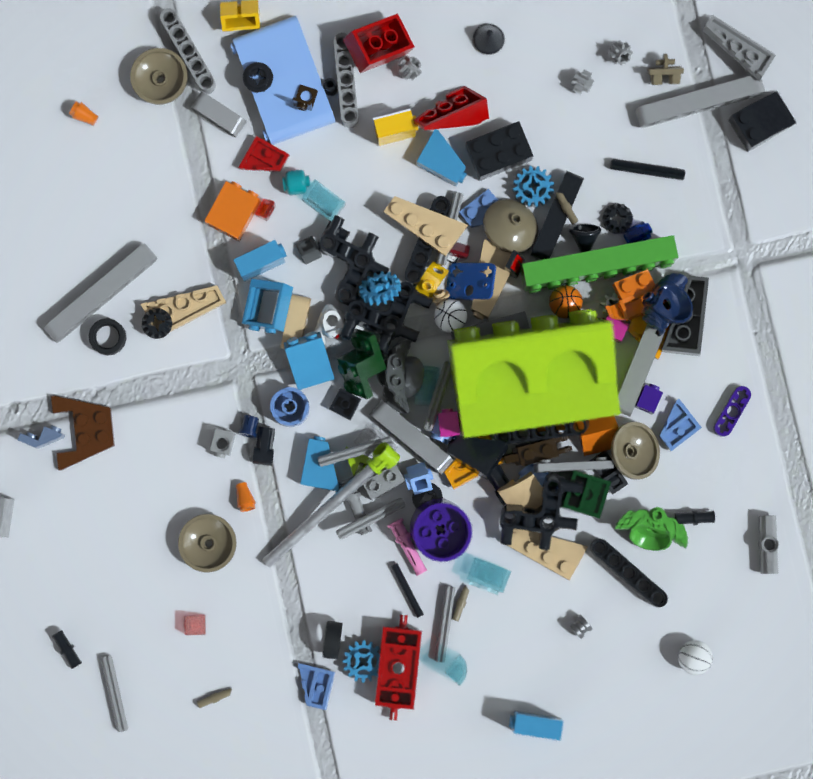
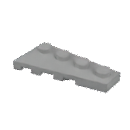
M714 15L710 17L702 29L758 81L761 80L776 56Z

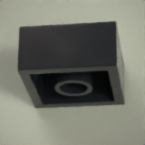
M340 388L329 410L351 421L362 399Z

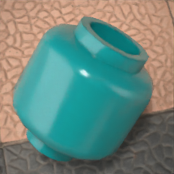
M303 170L287 171L285 176H282L284 191H287L289 195L305 194L307 187H310L309 175L305 176Z

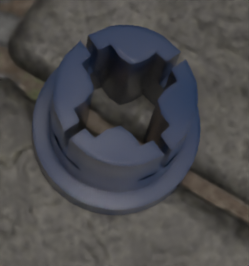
M244 415L238 434L248 438H256L259 419L254 416Z

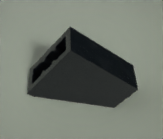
M457 436L455 440L452 439L448 444L447 453L452 459L488 480L508 450V445L504 441Z

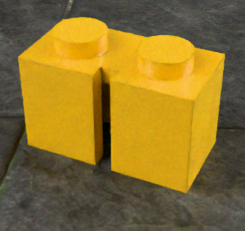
M258 0L241 1V4H237V1L221 2L220 18L222 32L260 29Z

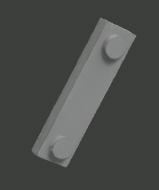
M607 457L596 458V461L551 463V460H540L539 464L534 465V473L606 470L614 468L613 460L607 461Z

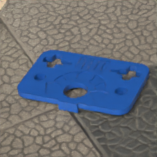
M452 263L449 266L446 290L450 294L448 298L463 300L490 299L494 290L496 266L492 263ZM457 267L460 271L463 272L458 273L455 277V274H453L452 271L455 270ZM489 267L492 272L486 277V274L481 271L487 270ZM472 285L473 293L467 296L466 288Z

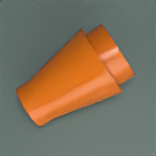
M77 101L69 112L73 119L91 124L92 126H94L99 117L85 104Z
M247 482L237 484V508H240L241 512L255 509L256 501L247 486Z

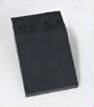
M777 91L731 115L728 120L747 152L797 123Z

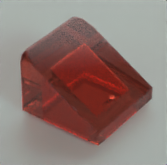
M263 199L255 215L268 221L276 207L275 202Z
M205 615L185 616V635H206Z

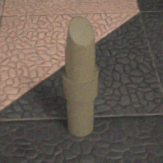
M555 192L561 208L566 213L571 224L577 223L578 219L572 210V206L566 200L563 193Z
M466 585L463 587L459 599H457L456 608L452 616V620L458 622L469 594V589Z
M232 688L218 693L215 692L197 701L198 707L202 708L211 703L214 704L230 696Z

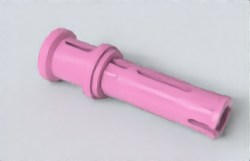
M401 518L387 527L388 529L391 528L396 538L395 542L401 545L416 576L427 571V568H425L410 539L411 533L407 532L403 524L404 520Z

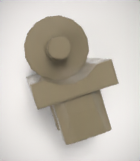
M663 54L662 59L656 60V65H662L663 67L647 68L652 85H662V75L668 74L669 84H680L681 74H684V68L681 66L668 67V65H675V59H668V54Z

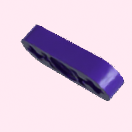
M740 386L733 391L714 424L716 435L725 437L732 432L751 398L749 388ZM744 390V395L747 396L746 399L742 398L739 404L733 403L732 400L737 401L739 398L737 392ZM730 406L737 408L738 413L735 417H730L727 413V409ZM726 419L733 421L732 424L730 422L727 423L725 427L728 429L727 432H720L718 425H723Z

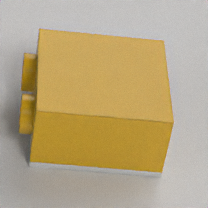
M411 109L373 118L379 146L416 137L418 126L414 124L413 120L417 117L416 115L412 116Z

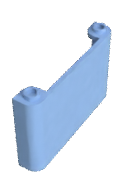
M296 15L232 38L233 42L230 45L233 54H238L244 70L252 63L261 62L269 66L273 73V82L270 88L265 92L255 93L252 91L266 129L262 131L266 141L270 140V143L275 145L335 123L332 109ZM258 70L257 76L252 77L256 80L257 85L260 80L264 79L260 75V70ZM300 85L318 90L312 111H301L293 105L292 99L293 97L296 98ZM304 91L301 94V99L304 101H310L312 98V94L309 91Z

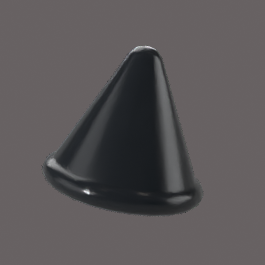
M483 24L473 34L475 48L486 55L495 54L500 51L505 42L502 30L493 24Z
M579 224L571 227L569 232L582 253L591 251L598 235L601 233V228L593 224Z

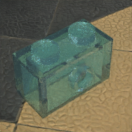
M474 557L466 579L470 580V585L478 588L481 585L488 587V592L498 595L499 592H504L511 571Z

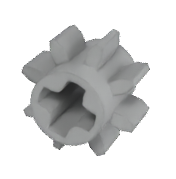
M621 41L615 42L611 45L608 52L611 56L610 60L614 64L617 62L620 65L627 63L633 54L630 50L631 46L627 42L624 44Z
M406 56L398 63L400 66L399 74L404 79L414 80L422 73L419 69L421 63L416 57L409 58Z
M585 69L582 73L577 71L571 81V84L574 85L573 91L579 94L582 91L588 93L594 82L591 79L592 73Z

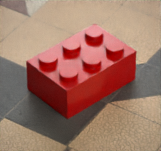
M398 13L355 29L343 39L360 73L406 56L415 47Z

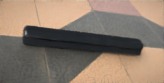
M612 159L610 163L611 170L677 180L685 178L684 169Z

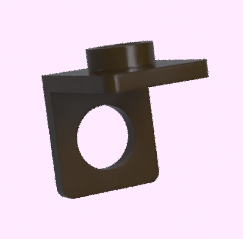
M300 85L296 98L293 97L292 99L293 105L296 106L295 108L301 111H312L318 90ZM304 91H309L312 94L310 101L301 99V94Z

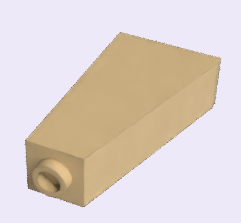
M486 239L483 242L479 263L494 264L496 266L492 297L490 299H473L471 311L474 312L473 316L481 320L489 318L511 274L504 269L512 253L497 248ZM488 267L487 270L481 272L486 274V277H488V274H490L492 270H490Z

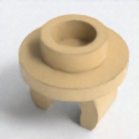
M443 289L436 290L433 293L432 302L438 306L440 302L449 299V291Z

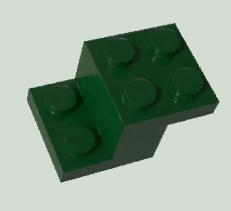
M356 328L351 336V343L355 349L337 358L338 370L343 376L344 388L347 392L369 399L373 397L368 378L384 371L386 366L375 334Z
M576 470L551 472L566 478V480L583 482L582 494L562 493L560 508L600 519L611 481ZM553 481L550 482L548 485L550 487H556L558 483Z

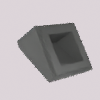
M313 236L295 244L305 264H309L322 257Z

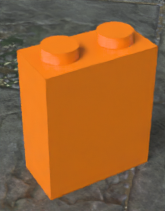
M226 181L204 222L206 225L240 242L261 201L258 198L259 195L251 190L246 192L241 189L242 186L238 183Z

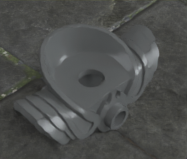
M410 340L402 341L388 351V357L384 360L386 369L377 374L379 383L384 386L383 395L387 399L386 403L401 413H410L407 398L413 397L418 393L424 379V366L417 357H407L412 342Z

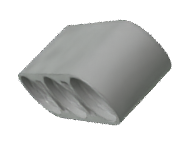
M204 92L199 94L191 106V109L233 137H237L247 122L244 118Z

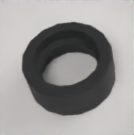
M109 318L100 319L95 322L90 328L88 335L92 348L100 354L107 356L120 352L125 346L127 339L123 326ZM104 326L114 327L119 335L118 342L111 348H104L97 342V332Z
M327 621L323 658L338 659L343 623Z

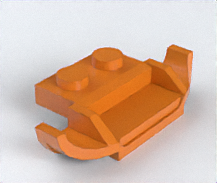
M648 269L612 284L620 301L617 304L605 306L609 317L615 320L629 321L643 315V296L647 292L652 291L655 286Z

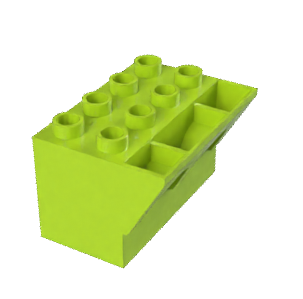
M585 309L568 312L570 322L558 324L557 316L553 315L530 318L532 328L519 330L518 322H515V320L493 323V334L480 336L477 326L454 329L455 340H447L459 427L463 437L468 438L621 415L616 383L612 321L597 318L596 310Z

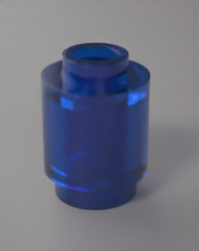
M641 221L626 229L623 236L627 244L650 239L653 231L648 222L644 223Z

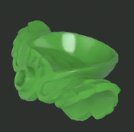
M660 507L652 508L650 511L638 510L635 512L630 510L614 526V530L631 529L629 538L632 543L646 550H665L669 548L672 541L685 549L688 546L685 526L678 524L676 519L668 517Z

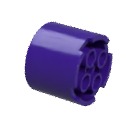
M433 499L422 503L415 510L410 521V533L413 542L424 556L434 561L447 562L460 557L467 550L472 538V526L468 516L455 503L446 499ZM443 524L442 527H443L444 531H443V532L439 531V532L437 533V530H436L435 527H436V526H441V525Z

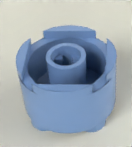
M286 387L273 395L270 402V410L272 416L279 424L285 427H296L307 419L310 405L302 391L297 388ZM291 402L295 409L288 412L285 406Z

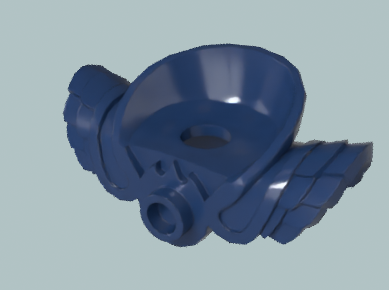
M671 273L666 275L653 287L652 291L647 292L643 296L642 303L644 308L642 312L644 316L642 319L646 324L656 329L655 334L658 337L664 334V330L670 323H684L692 316V302L688 294L683 290L688 280L683 274Z

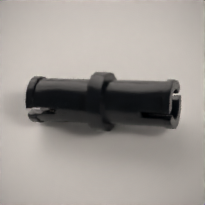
M692 510V512L675 513V519L678 524L698 525V523H715V512H697V510Z
M63 630L52 636L61 650L59 653L64 655L71 669L82 663L73 649L74 645L70 644Z

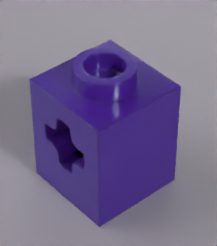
M654 384L644 385L635 408L651 415L654 414L663 392L659 391L660 387Z

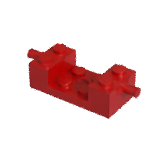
M400 615L399 626H383L375 706L389 707V720L393 719V713L394 720H397L398 709L414 710L422 630H413L407 627L408 615L404 616V622L403 615ZM397 662L404 665V671L400 674L393 671V665Z

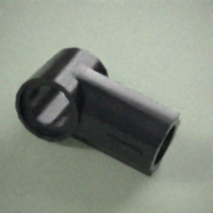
M258 427L257 443L253 452V464L272 466L275 428Z
M498 465L488 480L494 487V492L499 501L504 506L506 503L497 490L507 484L509 480L501 466Z

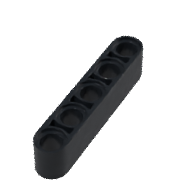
M566 171L558 192L563 193L566 200L573 206L584 178ZM557 197L553 201L531 252V256L540 260L550 259L567 219V215L563 212Z
M444 196L436 197L430 210L447 216L450 206L449 200ZM438 202H444L446 204V208L444 210H438L436 208V204ZM420 238L417 240L404 275L405 281L413 286L420 282L434 249L430 245H424ZM422 254L425 256V261L418 263L415 261V256ZM416 272L419 277L417 280L412 281L408 278V274Z
M581 420L584 423L583 430L577 429L575 422L562 423L565 426L564 432H559L555 424L544 426L546 429L544 435L539 434L537 427L526 429V437L520 436L518 430L507 432V439L501 438L500 433H495L494 439L510 444L581 435L588 430L589 420Z
M595 539L591 542L590 551L647 602L654 607L666 605L668 602L667 594L604 539ZM597 542H601L604 545V550L601 553L595 551L594 546ZM611 555H616L619 558V562L615 566L609 562ZM628 567L632 568L634 572L633 576L629 579L624 576V570ZM642 580L648 583V588L645 591L639 589V583ZM656 593H660L663 596L660 604H656L653 600Z

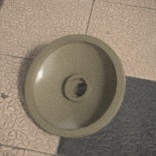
M153 48L143 52L133 63L130 73V80L135 93L142 100L155 105L168 104L176 100L183 93L188 79L187 69L183 60L175 52L165 48ZM159 77L164 78L162 82L157 81Z
M502 199L494 202L484 214V231L488 239L497 248L510 253L515 250L519 253L527 250L535 242L538 235L537 221L533 213L520 202Z
M629 422L616 430L611 442V455L616 468L621 474L627 478L639 480L649 477L657 468L660 459V447L655 434L648 426L640 422Z
M212 514L199 515L189 520L182 528L178 539V548L182 559L189 567L200 572H215L224 568L232 560L237 546L236 535L231 525L223 518ZM207 540L212 541L211 547L205 545Z

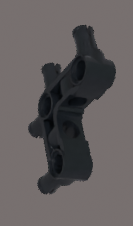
M335 215L328 230L323 231L322 236L318 240V247L328 256L336 257L346 262L348 270L343 280H340L337 286L335 298L339 303L349 306L352 301L364 302L357 292L367 272L370 271L379 275L383 271L384 274H387L389 268L376 262L373 257L372 251L379 238L377 235L369 232L362 247H357L338 236L345 219ZM324 238L331 240V248L324 247ZM359 255L366 259L364 266L357 263ZM343 289L349 292L347 300L342 299L340 296V292Z
M405 281L400 283L401 290H406L409 295L404 296L398 292L399 296H393L394 300L390 301L391 306L387 312L374 309L371 305L364 302L352 301L344 315L345 323L340 337L350 340L356 325L381 335L378 345L381 354L385 355L391 340L399 338V336L416 342L420 332L404 326L403 321L410 304L416 303L429 309L433 298L417 292L418 290L411 283ZM351 309H357L360 314L354 315ZM392 323L395 329H389L386 324Z
M550 473L545 477L543 483V501L540 507L534 509L526 508L522 505H505L501 510L500 526L502 527L500 543L511 545L513 529L541 532L539 549L549 550L552 534L559 530V528L577 530L578 518L561 517L559 513L562 493L582 494L583 482L566 480V478L556 473ZM553 481L558 483L556 487H550L548 484ZM507 513H511L514 515V517L509 519L506 518L504 515ZM546 518H550L553 521L551 523H545L543 520Z

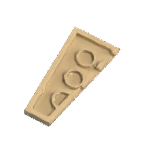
M394 196L383 211L387 216L445 257L468 227L465 223Z
M216 285L186 294L142 303L141 306L145 314L153 308L163 309L168 312L172 318V329L170 331L172 332L226 304V301ZM155 316L154 322L151 325L155 326L159 331V324L163 322L159 321Z
M513 529L512 543L507 546L567 580L571 579L588 546L552 537L550 549L542 550L539 549L540 533Z

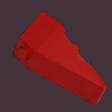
M463 86L449 92L444 101L436 102L435 108L426 110L413 121L415 125L423 130L478 125L482 121L489 119L487 98L467 86Z

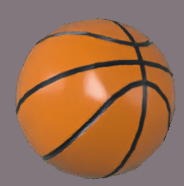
M559 286L553 290L549 297L551 311L560 318L567 319L569 318L568 312L581 310L583 298L581 293L573 286Z

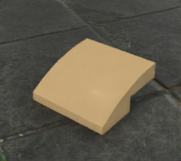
M529 472L516 482L512 479L497 490L506 505H522L523 507L534 509L542 505V486L532 472Z

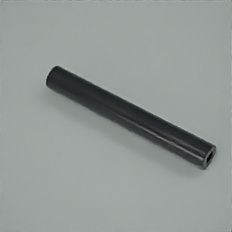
M396 563L391 568L416 617L419 618L424 614L398 563Z

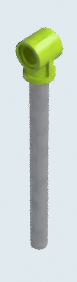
M383 442L379 444L373 451V458L366 460L368 465L262 559L263 562L270 568L375 473L380 475L382 469L394 467L398 463L400 455L388 443Z

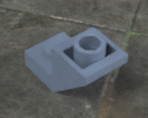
M51 425L50 428L44 426L39 440H37V435L27 432L26 435L20 433L18 441L39 449L64 439L65 435L60 433L62 429Z

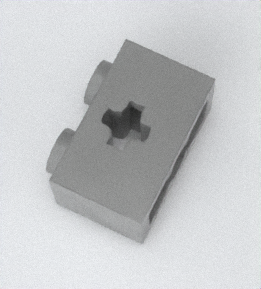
M397 465L390 469L382 471L380 475L377 474L368 479L363 486L371 500H374L404 483L405 480Z

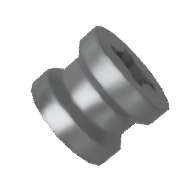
M581 614L575 622L569 624L580 639L584 637L587 631L593 629Z

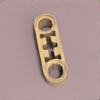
M292 294L281 348L285 349L283 343L287 342L288 339L304 336L311 298Z

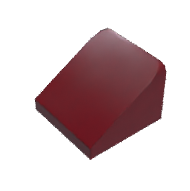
M456 242L449 255L466 260L469 255L470 246Z

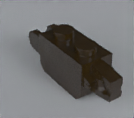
M569 436L518 444L515 446L516 448H512L513 453L503 456L505 464L515 462L516 466H526L537 463L540 460L559 457V454L573 450L572 446H564L558 449L556 446L558 442L567 441Z

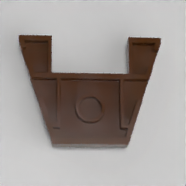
M51 396L53 414L73 412L77 450L57 453L59 471L115 446L110 407Z

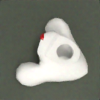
M327 304L323 308L314 330L316 333H321L324 345L326 343L325 336L337 339L345 323V313L332 304ZM356 325L355 329L357 328L364 331L363 327Z

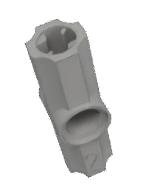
M759 516L760 540L758 547L760 549L761 574H778L777 549L779 543L777 540L776 516ZM767 539L773 543V547L770 550L764 547V542Z

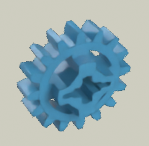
M529 166V171L523 168L522 175L519 173L516 175L519 180H514L513 182L514 185H517V187L513 188V192H518L515 198H521V204L527 202V207L534 204L535 208H537L539 202L545 205L544 199L550 200L549 194L554 192L550 188L554 186V182H549L552 176L545 175L546 169L540 172V166H537L536 170ZM536 175L541 177L543 180L541 181L538 178H536ZM528 176V181L521 184L522 180ZM532 180L534 185L538 186L536 188L535 194L533 189L530 187ZM546 189L545 193L539 197V192ZM523 193H527L531 198L526 197Z
M383 271L379 275L374 273L373 277L367 276V281L363 280L362 285L359 286V292L364 303L369 302V305L376 303L377 306L381 302L387 304L388 300L393 301V296H399L398 292L401 291L400 280L396 274L391 275V272L384 274Z
M363 640L362 645H359L356 641V647L349 646L350 653H344L348 657L343 660V663L348 665L344 670H350L349 677L355 675L354 681L361 678L362 683H364L365 678H368L371 682L373 675L378 677L380 653L377 651L379 646L373 648L372 641L369 645H366L365 640ZM366 648L370 651L368 653H361L358 649ZM352 655L356 658V664L353 667L351 666ZM371 655L368 658L367 666L363 664L357 668L360 663V657L365 658ZM374 656L377 658L376 667L372 665V658ZM367 670L369 674H359L357 672Z

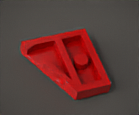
M256 136L238 168L241 170L281 172L290 155Z

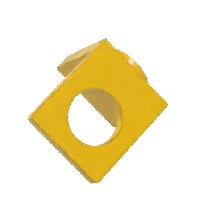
M433 261L423 274L416 289L418 292L432 297L449 271ZM433 268L439 269L442 274L436 273Z

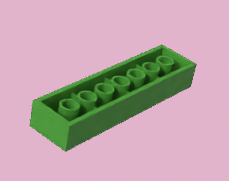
M672 235L523 263L520 272L524 291L537 293L542 288L548 287V290H553L561 284L574 286L583 280L586 283L597 281L599 277H604V279L615 278V275L623 273V276L634 274L637 270L644 271L648 269V271H652L657 266H660V269L672 267V264L679 257L675 238Z

